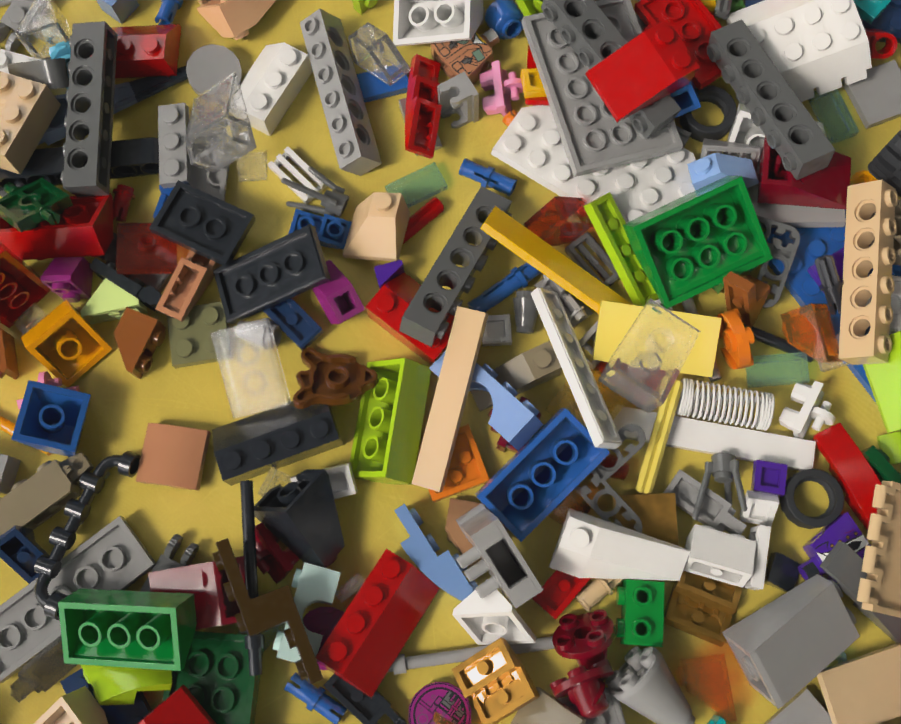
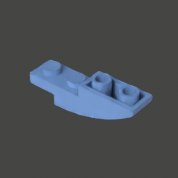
M403 504L395 509V513L410 535L408 539L400 543L407 555L435 585L462 602L478 585L475 580L468 582L462 572L467 568L463 569L456 560L459 557L458 553L452 556L449 550L437 557L435 552L440 548L431 534L424 536L419 528L423 521L415 508L408 510L406 505Z

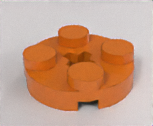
M735 308L718 314L716 317L722 318L718 339L723 338L725 347L720 349L728 366L733 370L753 366L754 359L750 345L755 342L754 334L749 326L744 327L739 310Z

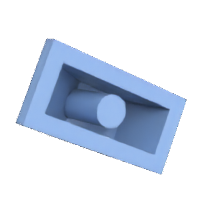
M712 153L687 164L695 190L726 176H742L746 188L759 183L752 159Z

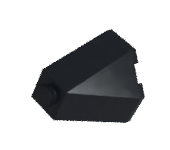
M306 469L296 475L298 481L291 482L284 487L279 484L270 489L254 506V515L303 562L327 568V566L335 562L338 553L344 548V539L329 474L325 469Z

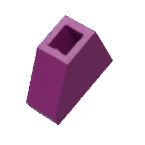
M55 257L41 275V282L61 297L63 301L67 299L70 303H78L81 299L91 298L93 271L90 269V263L84 257Z
M329 259L325 262L331 280L312 288L330 323L341 324L364 311L365 308L352 283Z

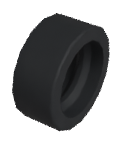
M707 85L701 90L696 88L700 102H710L718 106L724 114V119L720 125L704 126L693 118L691 112L680 116L682 128L691 132L690 137L699 142H703L704 138L722 139L729 132L736 116V104L732 96L724 89L714 85Z
M818 469L802 470L786 480L785 495L779 498L781 509L787 519L798 527L806 529L829 525L838 518L844 505L843 490L838 481L826 471ZM813 481L823 486L829 498V506L825 513L817 517H810L799 511L795 505L794 492L801 483Z

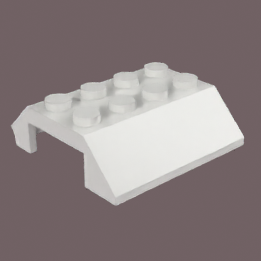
M764 0L730 13L726 19L728 25L741 19L744 21L801 102L814 98V88L817 89L819 95L841 88L842 78H844L846 85L867 78L866 69L872 68L869 40L853 0Z

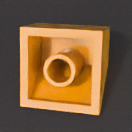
M67 299L21 337L25 348L56 378L60 377L66 387L72 385L112 350V347L89 322L81 317V313Z

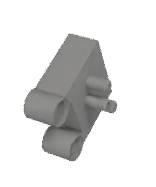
M482 503L456 519L460 529L473 545L471 549L457 557L458 564L464 569L481 558L479 562L465 570L466 577L472 582L487 571L491 578L475 588L480 598H484L496 589H499L511 604L518 608L543 591V588L499 518L486 509Z

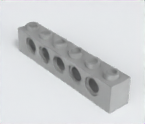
M318 9L300 22L302 34L339 168L362 176L381 165L382 162L341 19L322 9Z

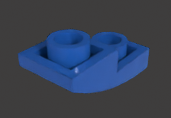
M296 209L288 234L311 224L316 228L321 246L344 250L352 222L325 213L322 217Z

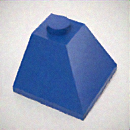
M29 380L11 439L44 452L72 457L77 453L91 394Z

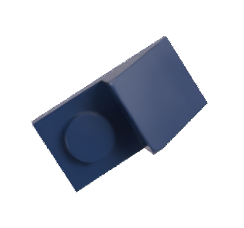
M15 525L0 536V558L28 584L38 578L40 574L34 572L36 560L41 555H50L35 542L32 529Z

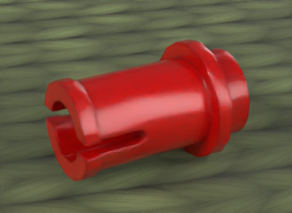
M118 184L117 188L113 189L115 194L113 199V220L116 217V221L126 222L131 200L135 199L136 195L133 194L134 189L132 187Z

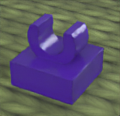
M762 460L754 461L751 491L774 494L780 497L784 496L788 465Z

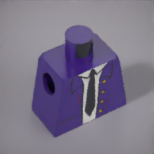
M848 512L840 514L835 521L824 526L804 544L803 549L810 559L799 565L798 571L805 581L818 574L829 581L833 580L836 582L820 565L838 541L845 542L862 559L864 558L865 545H871Z

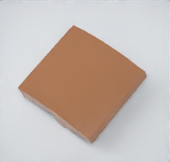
M148 423L136 482L199 491L211 432L189 427Z

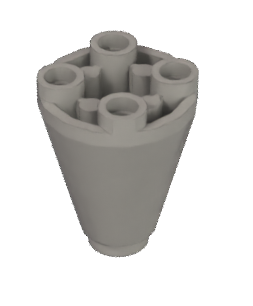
M635 646L629 650L624 658L626 662L605 681L613 697L656 724H694L695 722L692 709L662 654L654 647L641 650L638 646Z

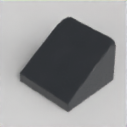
M771 553L766 567L764 583L785 592L790 591L795 587L799 575L798 566L801 564L781 553Z

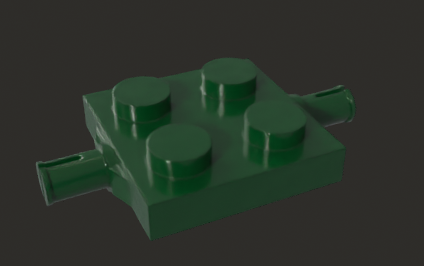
M40 178L22 187L8 182L9 185L7 183L4 185V191L7 195L0 199V217L18 231L23 232L36 228L44 220L51 225H56L55 222L58 224L61 219L60 214L72 206L73 203L67 193L44 178Z

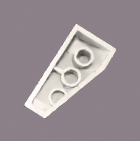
M569 508L549 568L578 578L680 581L690 550Z

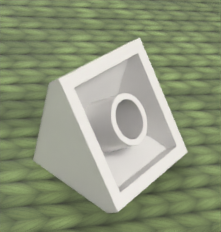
M497 589L484 598H480L476 590H474L453 609L452 615L477 645H490L501 637L508 644L536 643L534 633Z

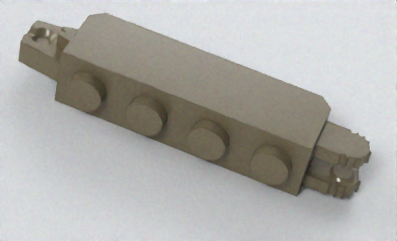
M79 452L62 462L58 460L47 461L40 465L36 470L37 473L29 479H23L14 484L11 492L3 498L0 497V536L15 525L34 530L63 509L70 499L78 498L82 490L79 488L80 477L85 471L90 472L94 468L88 457L84 453Z

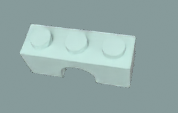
M304 562L302 570L296 568L291 587L297 588L294 602L301 620L305 609L313 603L332 605L341 572ZM287 623L284 630L289 628ZM304 626L316 657L323 635L313 633ZM278 630L272 648L278 651L276 657L294 663L300 660L297 648L290 649L284 632Z

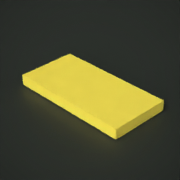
M601 300L592 360L712 377L722 318Z

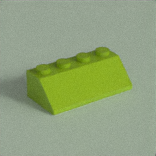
M407 358L367 362L366 367L377 372L378 384L361 396L349 462L351 463L354 479L394 485H413L411 483L421 441L420 437L431 370L429 366Z

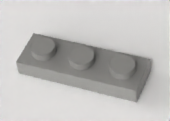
M186 103L158 106L159 184L163 189L174 187L178 180L191 185L189 107Z

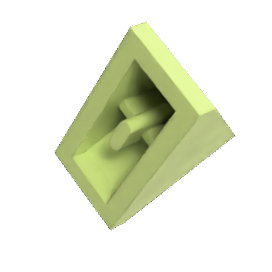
M106 278L80 311L81 317L91 325L121 319L126 307L143 314L148 313L147 307L138 298Z

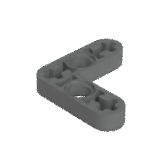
M757 215L759 223L765 227L764 236L766 240L771 234V226L776 228L773 234L782 236L785 232H789V238L793 240V243H788L785 247L781 246L782 241L774 237L771 239V243L767 242L772 258L780 260L784 265L782 274L777 276L769 273L767 269L769 261L763 263L760 267L757 279L762 281L764 276L772 281H780L778 286L774 283L772 284L770 294L774 295L773 299H768L762 307L769 308L774 306L780 299L800 243V234L796 228Z
M628 424L622 427L618 434L623 442L626 439V436L623 434L626 430L631 433L636 430L640 434L637 437L638 445L634 446L632 443L627 445L624 450L629 452V454L624 458L618 448L607 449L614 451L617 455L618 460L615 466L606 468L600 463L591 472L594 475L591 479L592 483L596 487H598L599 483H602L605 488L598 491L592 500L587 496V494L592 492L587 485L582 487L578 485L575 490L605 521L611 522L608 518L617 514L621 506H623L626 511L621 513V515L627 521L634 519L636 521L634 528L637 532L641 533L643 527L640 518L606 482L612 474L645 444L646 436L643 429L638 425ZM603 494H611L616 500L614 509L609 512L602 511L598 507V499ZM616 518L613 523L622 526L621 522Z

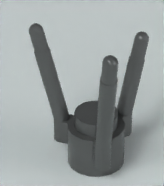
M311 166L308 168V171L332 189V191L326 190L324 194H321L286 178L281 179L283 184L321 200L320 205L325 208L287 201L286 205L288 207L341 217L349 201V196L344 194V188L337 186Z
M728 453L712 455L711 462H705V473L692 515L693 520H697L711 475L714 476L715 482L724 483L725 500L731 504V482H733L734 478L741 510L743 512L747 511L746 498L739 473V461L736 460V456Z

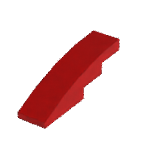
M416 54L411 60L407 88L405 150L432 159L442 105L438 104L437 85L440 84L438 83L441 63Z
M838 423L815 434L812 441H816V447L830 464L829 472L846 493L845 501L868 531L871 513L877 514V509L872 507L875 485H881V482L842 424Z

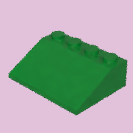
M726 176L623 224L633 252L665 309L723 283V278L730 271L739 275L773 259L742 176Z

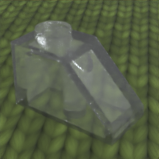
M369 22L348 36L353 62L389 86L410 72L409 65L387 33Z

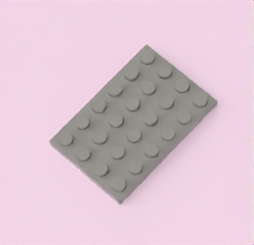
M631 0L595 1L627 42L642 33ZM543 13L523 17L521 23L574 177L678 152L683 148L674 120L648 139H645L641 133H638L633 128L628 117L617 123L585 75L590 69L581 63L578 54L572 46L562 39L560 31L556 26L548 21Z

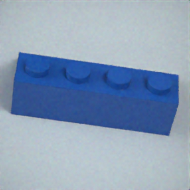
M561 408L475 495L522 542L610 452L605 448H595L588 430L567 408Z

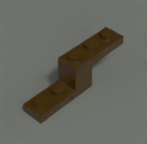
M229 539L216 542L218 551L212 554L218 571L225 569L229 582L223 585L229 601L236 600L240 609V613L235 614L240 632L248 631L251 638L287 623L289 628L283 631L289 648L296 647L300 656V660L295 661L301 680L308 678L310 684L322 680L323 676L289 585L250 600Z

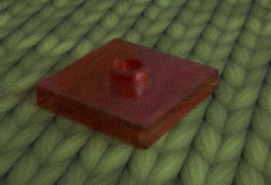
M117 223V274H173L177 267V244L152 233L149 229L152 223Z

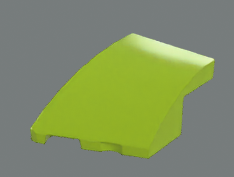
M80 665L83 669V675L86 681L92 685L93 693L100 705L134 704L137 691L170 690L172 685V670Z

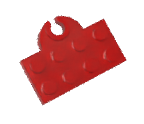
M640 0L635 3L634 11L647 26L643 31L666 19L669 20L700 66V69L692 78L698 90L722 77L719 67L707 55V46L711 32L722 28V26L700 0Z

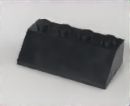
M293 401L212 429L214 454L222 480L230 486L343 445L331 407L326 404H315L305 409H297Z

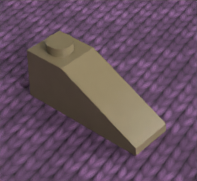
M548 341L519 354L493 370L498 374L495 378L497 382L502 385L506 381L520 394L560 376L562 367ZM483 390L470 391L480 412L493 406L489 392Z

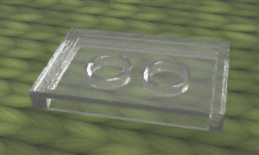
M269 318L210 333L233 419L292 404Z

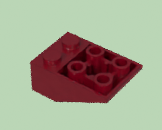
M765 136L761 153L757 203L846 210L847 187L850 186L851 157L835 151L828 167L796 180L792 173L784 168L781 157L775 149L768 145Z
M244 556L235 557L245 583ZM215 561L148 573L150 592L194 594L197 622L195 630L237 623L235 614L240 613V609L236 600L229 601L223 585L229 582L225 569L218 571Z

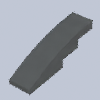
M838 541L820 567L854 601L853 605L894 642L901 643V618L861 609L862 602L857 601L860 578L866 579L867 573L861 572L863 559L845 542Z

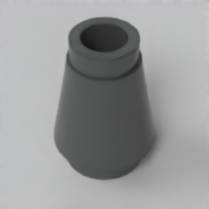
M516 291V298H513L517 333H534L539 312L531 296L533 291Z

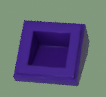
M402 260L374 267L379 289L405 272Z

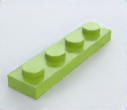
M608 192L583 206L633 305L646 307L657 300L659 297L633 252L623 224H626L611 193Z

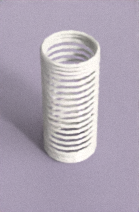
M688 378L681 380L683 389L676 410L677 415L689 417L691 414L692 418L696 416L697 419L702 415L703 420L707 417L708 421L711 419L714 422L718 420L719 423L723 421L724 424L728 422L730 425L734 422L735 426L739 424L741 427L745 425L747 428L750 425L751 429L755 427L757 430L761 429L764 431L769 429L775 408V398L772 393L752 391L751 389L747 391L745 388L743 390L740 387L736 389L735 386L731 388L729 385L727 387L724 384L720 386L719 384L715 385L713 382L709 384V382H698V380L693 381ZM728 401H729V407H728V412H727V416H726L727 405H728ZM756 401H757L756 414H755L754 422H753V424H752L753 412H754L755 404H756ZM740 402L739 414L736 421L738 405ZM750 402H751L750 416H749V419H748V422H747V415H748V410H749V406H750ZM733 403H734V410H733V415H732V419H731V413H732V408H733ZM745 404V412L742 420L743 407Z

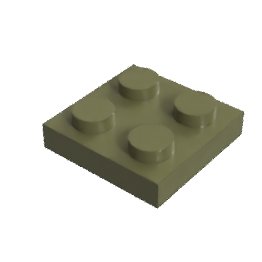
M222 302L194 306L183 322L167 315L171 360L174 368L233 359L229 324L226 320Z

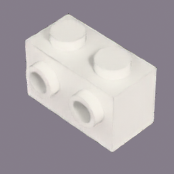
M695 524L686 538L685 549L690 550L683 571L743 588L753 575L756 541L746 539L740 534L718 531L708 525Z

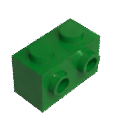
M626 579L622 581V586L617 587L616 601L617 605H622L621 618H616L615 630L616 637H620V644L663 647L665 582Z

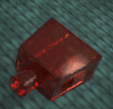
M555 196L524 223V227L551 246L571 243L594 226L583 207L587 204L584 198Z

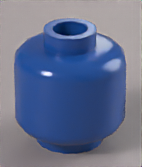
M495 0L486 10L485 22L489 28H492L497 33L499 39L507 40L515 38L521 33L523 29L521 22L524 16L515 1Z

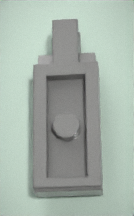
M679 469L663 493H675L676 506L692 516L701 483ZM707 488L697 519L699 522L711 526L718 531L723 532L725 530L730 534L740 535L747 526L733 516L736 510L731 507V503Z

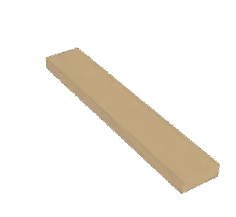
M457 306L411 484L443 492L489 315L485 312Z

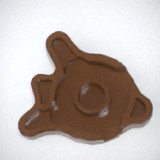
M306 348L301 353V359L309 370L300 371L296 375L297 383L301 388L293 396V403L297 409H305L315 404L331 406L349 404L378 384L377 372L367 368L364 364L357 363L354 356L347 354L325 355L313 348Z

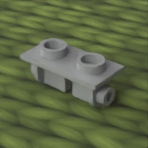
M544 274L542 276L543 279L535 284L536 288L558 293L572 327H575L593 314L586 304Z

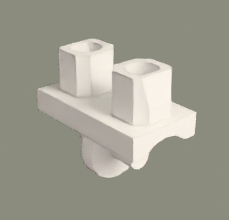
M814 381L811 386L796 382L791 393V400L801 403L803 406L800 412L785 407L779 417L780 425L793 431L795 438H804L813 419L814 422L811 428L816 431H820L823 424L833 425L836 417L829 412L832 404L828 401H823L819 408L824 396L822 391L823 383Z

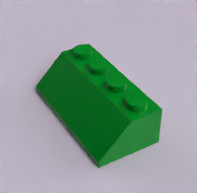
M80 588L58 602L64 664L182 671L184 669L197 625L194 594Z

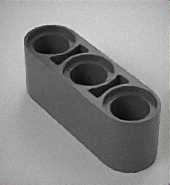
M65 58L7 64L9 74L46 84L49 89L69 87Z

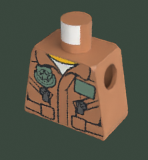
M490 28L482 35H479L476 31L471 40L431 43L432 59L441 63L440 68L450 79L465 71L474 85L480 79L479 74L488 71L492 67L491 62L494 61L492 47L498 44L500 39L497 33Z

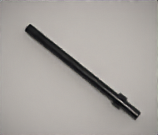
M246 480L240 481L245 586L251 600L259 595L253 481ZM247 631V636H244L245 649H248L249 676L262 675L261 648H264V634H258L250 638Z

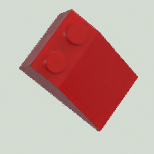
M666 19L640 33L588 70L585 75L618 123L686 86L700 69V66L669 20Z

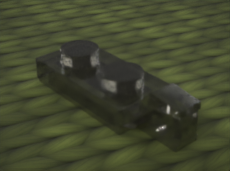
M61 635L18 672L19 678L10 685V695L19 703L33 691L39 693L43 690L46 692L78 665L64 664Z

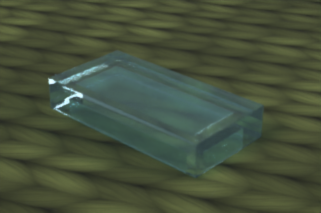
M836 89L819 95L817 90L814 91V98L808 99L818 121L823 123L825 135L830 143L834 144L856 136L859 129L839 90Z
M435 162L385 186L387 193H402L408 208L448 189V185Z
M806 352L753 356L754 365L745 368L747 388L810 382Z

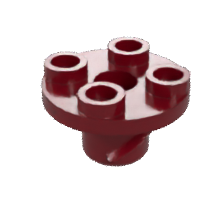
M596 610L592 613L579 615L566 614L560 618V625L552 637L554 648L560 656L576 659L578 665L585 666L587 670H591L593 664L607 658L608 647L615 639L616 630L613 621L608 617L605 610Z
M608 659L593 664L591 666L592 669L588 671L585 666L575 668L567 673L569 679L564 677L552 682L550 687L554 697L562 698L568 696L569 700L577 706L580 715L585 719L596 718L604 714L610 705L604 693L605 683L603 681L614 674Z

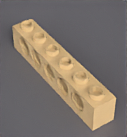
M882 179L847 187L843 262L844 284L842 285L838 359L852 365L888 363V355L892 349L889 333L890 323L893 320L891 294L894 292L895 285L892 278V265L896 260L893 242L894 235L897 232L895 206L898 204V194L894 187ZM874 240L873 245L869 247L870 243ZM873 268L872 273L868 276L869 271ZM872 297L871 302L866 306L868 299ZM871 326L869 333L865 335L866 329Z

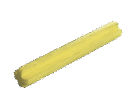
M669 379L665 385L635 488L639 494H652L683 389V383L675 379Z

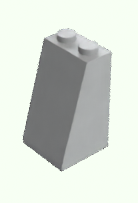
M818 574L722 632L749 685L778 709L789 702L860 637L854 625L857 623L856 618L844 606L841 600L843 593L840 587L833 580L829 581Z

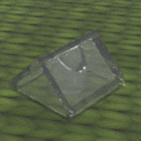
M34 0L15 32V35L30 55L41 60L51 59L49 48L55 46L56 43L69 41L72 35L66 18L54 0Z

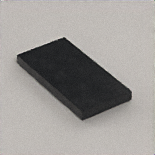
M311 224L233 260L228 268L222 265L213 270L226 320L230 324H235L331 280L316 228Z

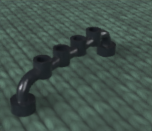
M126 451L123 455L108 456L97 465L93 473L85 471L80 477L79 488L84 489L79 500L72 498L67 502L64 515L70 517L64 528L57 526L52 530L49 543L55 546L50 556L41 555L34 565V572L40 574L34 587L35 597L38 603L44 607V614L56 620L60 619L58 602L68 595L58 591L49 595L48 586L50 581L60 572L61 560L66 551L74 545L76 531L81 522L85 521L89 516L90 505L95 495L103 489L107 472L113 467H118L119 474L130 478L134 477L138 472L140 455Z

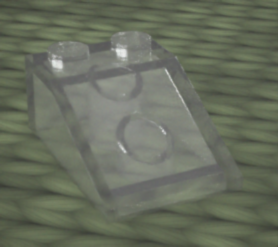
M650 298L612 354L598 381L645 412L650 413L664 404L701 331Z

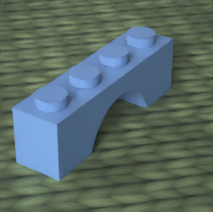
M446 350L429 367L438 377ZM476 363L469 391L483 390L490 393L493 410L488 424L519 451L543 425L536 417L539 411L528 400L521 403L515 397L519 393L509 383L505 381L501 385L497 382L495 378L498 374L486 363L482 367Z

